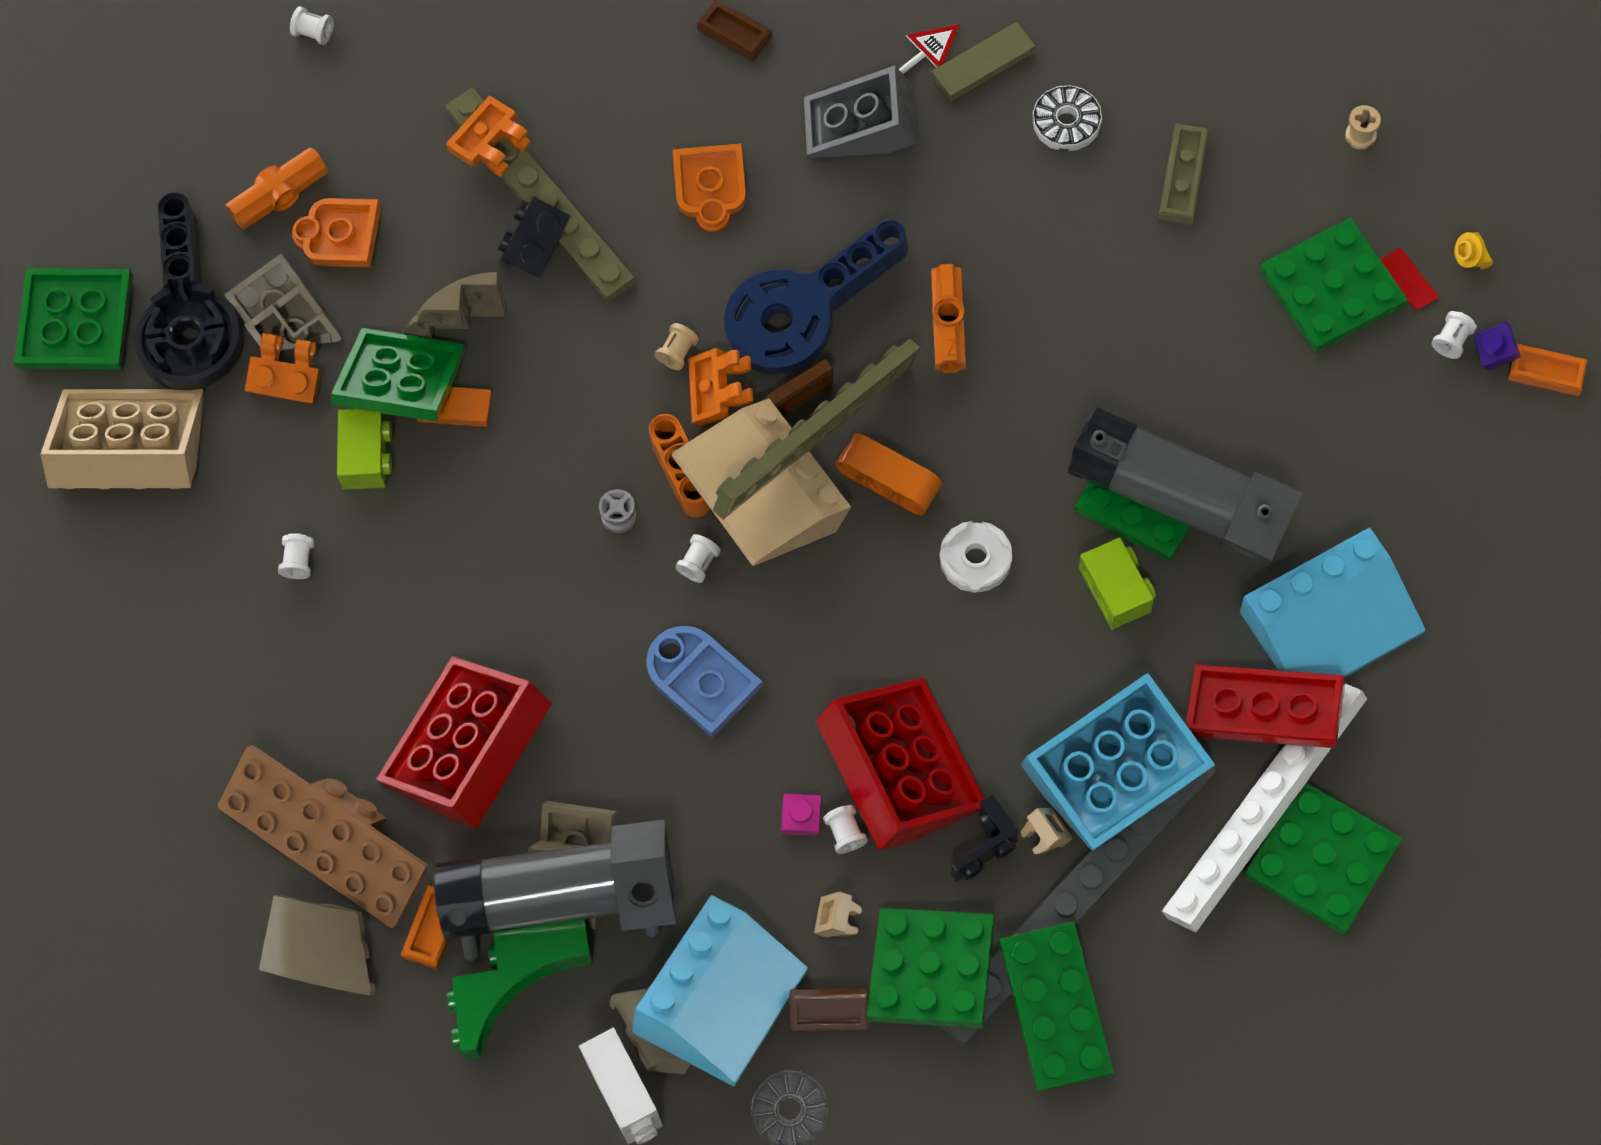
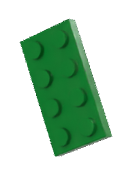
M1075 922L1000 938L998 943L1036 1091L1041 1092L1113 1074L1114 1071Z

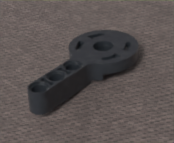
M170 192L165 194L158 202L163 288L150 298L152 304L143 313L137 324L134 345L139 361L146 373L154 381L174 390H196L217 382L233 368L242 350L243 333L240 322L230 304L215 294L213 288L202 285L196 216L184 194ZM180 242H184L183 244H181V245H179V246H175V245H177V244L180 243ZM187 272L186 274L177 277L180 273ZM184 331H199V336L193 343L189 345L175 343L177 337Z

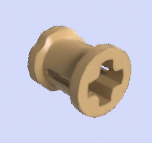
M1368 105L1358 106L1351 111L1345 139L1352 148L1365 150L1375 143L1377 138L1376 130H1378L1381 123L1379 112L1374 107Z
M673 323L669 328L670 335L662 348L657 349L654 355L659 362L668 368L680 371L685 364V356L691 346L697 345L699 338L688 327Z

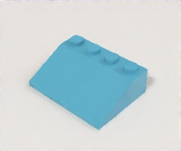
M1370 527L1245 595L1240 609V614L1276 668L1280 671L1334 674L1347 677L1426 632L1391 557Z
M1147 673L1026 756L1021 766L1043 797L1093 851L1211 769L1215 764Z
M711 895L635 1008L632 1033L735 1087L789 1001L790 990L797 988L808 967L744 911Z

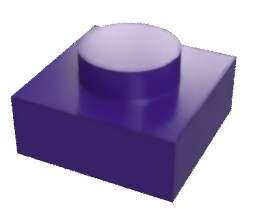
M1507 321L1473 335L1482 365L1488 371L1521 357L1512 326Z

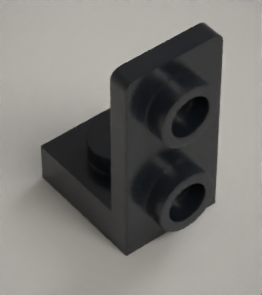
M993 794L980 802L981 816L978 817V821L989 837L993 835L996 837L951 866V876L955 882L963 877L966 880L975 877L985 868L984 863L995 856L997 859H1002L1016 848L1015 843L1018 842L1019 830Z

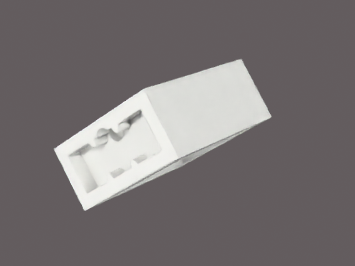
M614 1027L579 1045L582 1055L628 1145L634 1141L637 1144H642L654 1138L658 1134L657 1129L663 1125Z

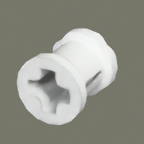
M299 6L292 15L290 33L295 37L304 35L316 39L318 44L325 45L332 34L334 19L327 14L322 17L309 13L306 8Z
M1450 311L1445 318L1446 325L1442 332L1433 338L1431 344L1441 355L1457 359L1463 353L1462 346L1468 335L1474 334L1477 325L1468 315L1462 312Z
M303 534L284 535L282 537V545L285 546L283 563L279 564L278 573L283 577L291 579H306L310 577L311 569L308 567L309 552L314 548V539Z
M694 534L690 539L691 546L683 560L677 562L675 568L690 580L702 583L706 577V569L713 557L719 556L721 549L710 539Z
M854 805L835 808L823 817L825 824L830 825L837 842L834 847L838 854L854 851L868 842L866 834L860 832L855 820L856 809Z

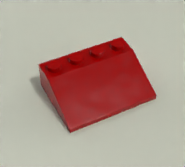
M452 656L376 781L451 821L477 829L552 703L530 681Z
M924 677L834 699L816 720L878 851L910 843L980 812V802L985 800Z

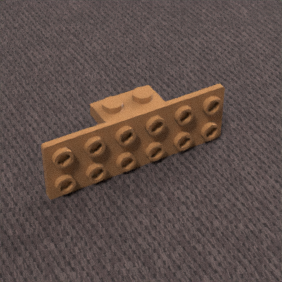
M254 745L246 747L218 803V808L390 928L398 926L428 869V865L380 832L387 818L376 811L377 808L374 804L364 799H358L347 791V787L342 782L335 779L327 778L309 784Z

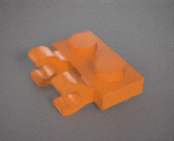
M489 95L445 145L448 152L471 167L475 168L482 161L490 171L501 177L509 168V165L504 162L506 155L493 148L495 144L504 137L514 148L523 152L531 143V140L525 137L528 131L523 126L515 123L518 120L516 112Z
M263 333L260 344L261 358L250 357L244 391L316 404L322 369L312 368L317 343L297 339L294 351L295 364L279 362L283 337Z
M714 348L688 358L693 424L703 427L729 417L728 407H743L753 403V390L751 388L742 390L740 382L727 386V374H744L751 370L750 356L740 358L739 350H731L725 353L718 348Z

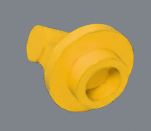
M1467 232L1457 239L1454 255L1459 265L1465 268L1480 267V269H1486L1493 264V260L1479 232Z

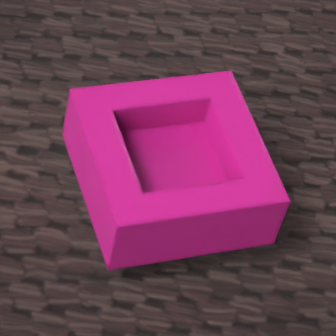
M783 794L782 834L819 836L821 795Z

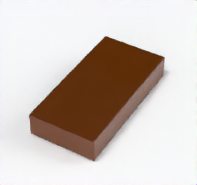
M718 0L713 2L697 23L698 31L752 62L772 38L771 30Z
M824 359L767 395L766 399L769 398L782 416L833 385L832 367Z
M867 989L790 990V1031L868 1030V1019L866 1016L868 1007Z

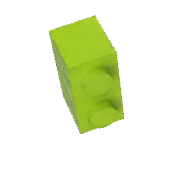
M361 409L338 410L337 477L343 490L386 488V475L392 474L391 454L386 453V442H392L391 420L385 419L383 413Z
M1120 537L1081 554L1079 561V570L1111 630L1151 613L1153 598L1156 597L1150 580L1147 577L1142 579L1137 569L1139 562L1135 552L1130 546L1126 548Z

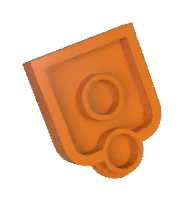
M742 143L673 149L676 200L679 210L685 216L696 218V222L701 229L707 232L721 231L728 225L730 215L739 212L746 203Z
M321 199L312 205L308 216L301 217L295 222L292 230V239L296 246L304 251L309 261L316 266L371 268L382 205L378 199Z

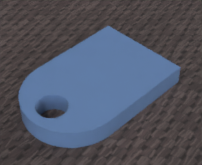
M677 626L667 629L654 639L647 653V670L655 688L712 738L763 687L762 681L710 635L696 627ZM666 644H676L681 648L679 655L673 659H666L660 655L662 647Z

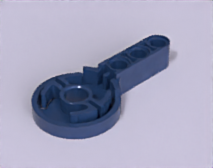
M892 219L880 222L812 273L802 274L793 270L772 269L757 273L745 280L731 295L724 315L725 332L732 350H739L740 358L750 356L751 368L767 374L791 373L809 365L821 354L829 340L831 328L833 327V311L905 258L909 247L903 225ZM891 237L899 239V241L893 245H886L883 243L886 239ZM862 258L871 259L870 263L865 266L855 265ZM833 279L843 280L842 284L837 287L827 286ZM779 283V284H773V285H769V286H766V287H763V288H762V286H765V285H768V284ZM748 297V299H747V300L745 301V303L743 304L740 313H738V312H739V309H740V307H741V305H742V303H743L744 300ZM785 314L792 319L788 329L780 333H772L766 329V324L772 316ZM813 318H819V320H818V319H814L810 331L808 332V334H807L805 337H803L802 335H805V334L807 333L808 329L810 328V325H811V323H812ZM786 348L788 349V350H786V351H784V352L775 353V354H768L767 357H766V353L778 352V351H782V350H784V349H786Z

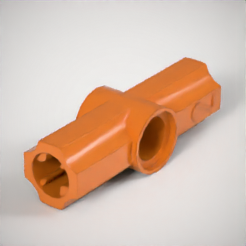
M309 147L280 168L273 165L261 171L255 179V185L225 204L227 211L236 224L245 230L273 210L281 212L293 206L298 200L301 191L329 173L327 166L314 148Z
M940 264L938 267L931 269L935 370L942 371L944 374L957 373L960 370L966 369L962 268L956 267L953 264ZM944 316H953L956 319L951 322H946L941 320L940 318Z

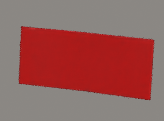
M1401 247L1380 258L1387 271L1416 311L1439 298L1438 294L1421 275Z

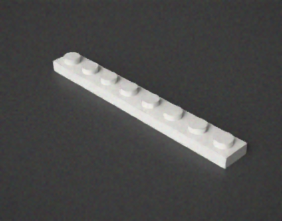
M1345 684L1338 738L1367 700L1362 690ZM1287 744L1283 746L1162 910L1168 920L1197 932L1331 748Z

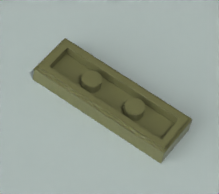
M1016 21L931 71V77L951 102L1035 53L1036 45Z
M1175 123L1158 220L1193 225L1209 128Z

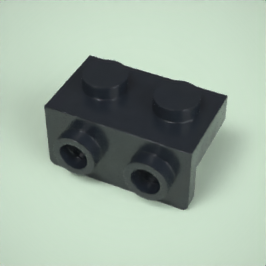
M534 196L530 198L529 202L522 200L513 217L519 222L513 233L506 231L497 250L503 252L500 260L536 278H540L571 215Z

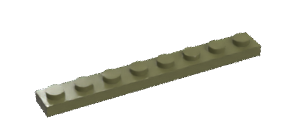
M471 87L446 104L445 109L447 114L460 128L484 100ZM502 137L493 147L506 155L504 162L509 165V168L503 173L501 178L521 201L529 202L530 198L534 196L571 215L557 244L603 299L609 303L635 285L634 276L525 149L523 152L517 150L506 138Z
M908 339L900 347L892 346L876 366L873 363L868 365L855 383L847 382L842 386L834 400L830 403L827 400L823 401L815 409L809 420L801 419L790 430L789 436L784 440L780 438L774 440L766 449L764 456L759 460L755 457L752 458L742 468L739 476L735 479L729 477L723 481L716 491L718 498L713 511L723 520L907 372L911 368L920 347L911 339Z

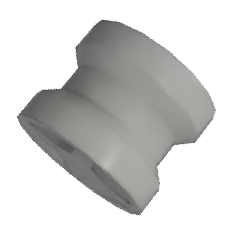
M614 489L602 496L599 502V511L605 528L619 534L632 529L636 524L637 512L634 499L630 493L625 490ZM614 514H621V515H622V517H621V516H618V517H617V516H614V517H612V516H613Z

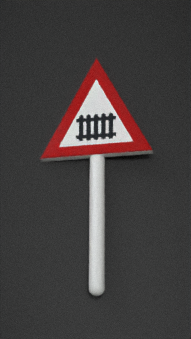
M960 24L906 35L921 52L899 68V70L904 74L924 57L936 68L943 65Z

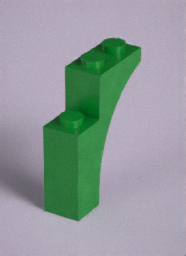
M585 919L493 932L495 945L488 946L491 968H498V970L452 977L453 989L447 990V999L450 1013L456 1012L458 1025L451 1028L454 1050H460L466 1061L481 1059L485 1042L496 1019L504 1008L524 989L562 970L593 964L589 931Z

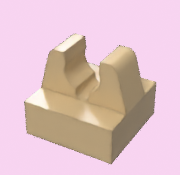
M1037 808L1026 817L1028 822L1021 830L1023 838L1031 837L1035 832L1040 836L1039 844L1032 849L1034 854H1044L1058 847H1063L1073 839L1053 808Z
M842 892L821 897L814 934L826 938L832 936L848 937L857 934L858 928L848 924L849 915L861 914L862 908L851 901L852 895Z

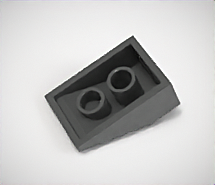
M896 66L804 97L806 150L809 158L888 154L918 144L914 85Z

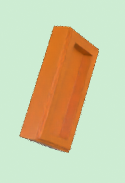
M1517 344L1521 357L1511 362L1508 376L1509 381L1575 396L1580 395L1587 359Z
M451 387L437 422L419 419L417 421L488 427L493 396L492 391L488 389Z
M427 885L401 952V957L438 970L450 939H445L441 931L435 905L434 887Z

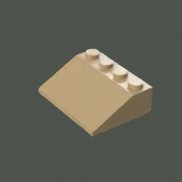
M63 389L40 453L48 488L68 490L74 488H191L198 460L204 400L203 389Z
M768 398L738 410L675 450L672 457L713 511L718 498L716 491L722 482L729 477L735 479L739 476L742 468L748 461L754 457L759 460L765 455L766 449L777 438L784 440L789 436L788 434L792 428ZM808 451L724 520L714 511L713 513L752 566H755L836 533L851 506Z

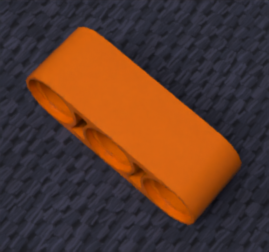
M670 414L658 415L649 424L653 451L685 514L690 517L704 516L710 511V507L702 497L696 500L687 498L690 493L697 490L682 469L673 468V465L677 463L672 457L673 452L688 443L689 440L676 417ZM665 432L674 434L673 437L667 440L658 438L659 435Z
M859 433L853 434L835 462V467L838 471L849 479L917 515H924L943 485L941 479L933 472Z

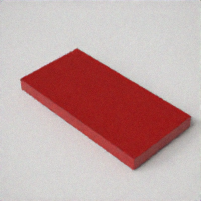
M1195 664L1185 724L1194 737L1336 748L1346 683L1345 675Z

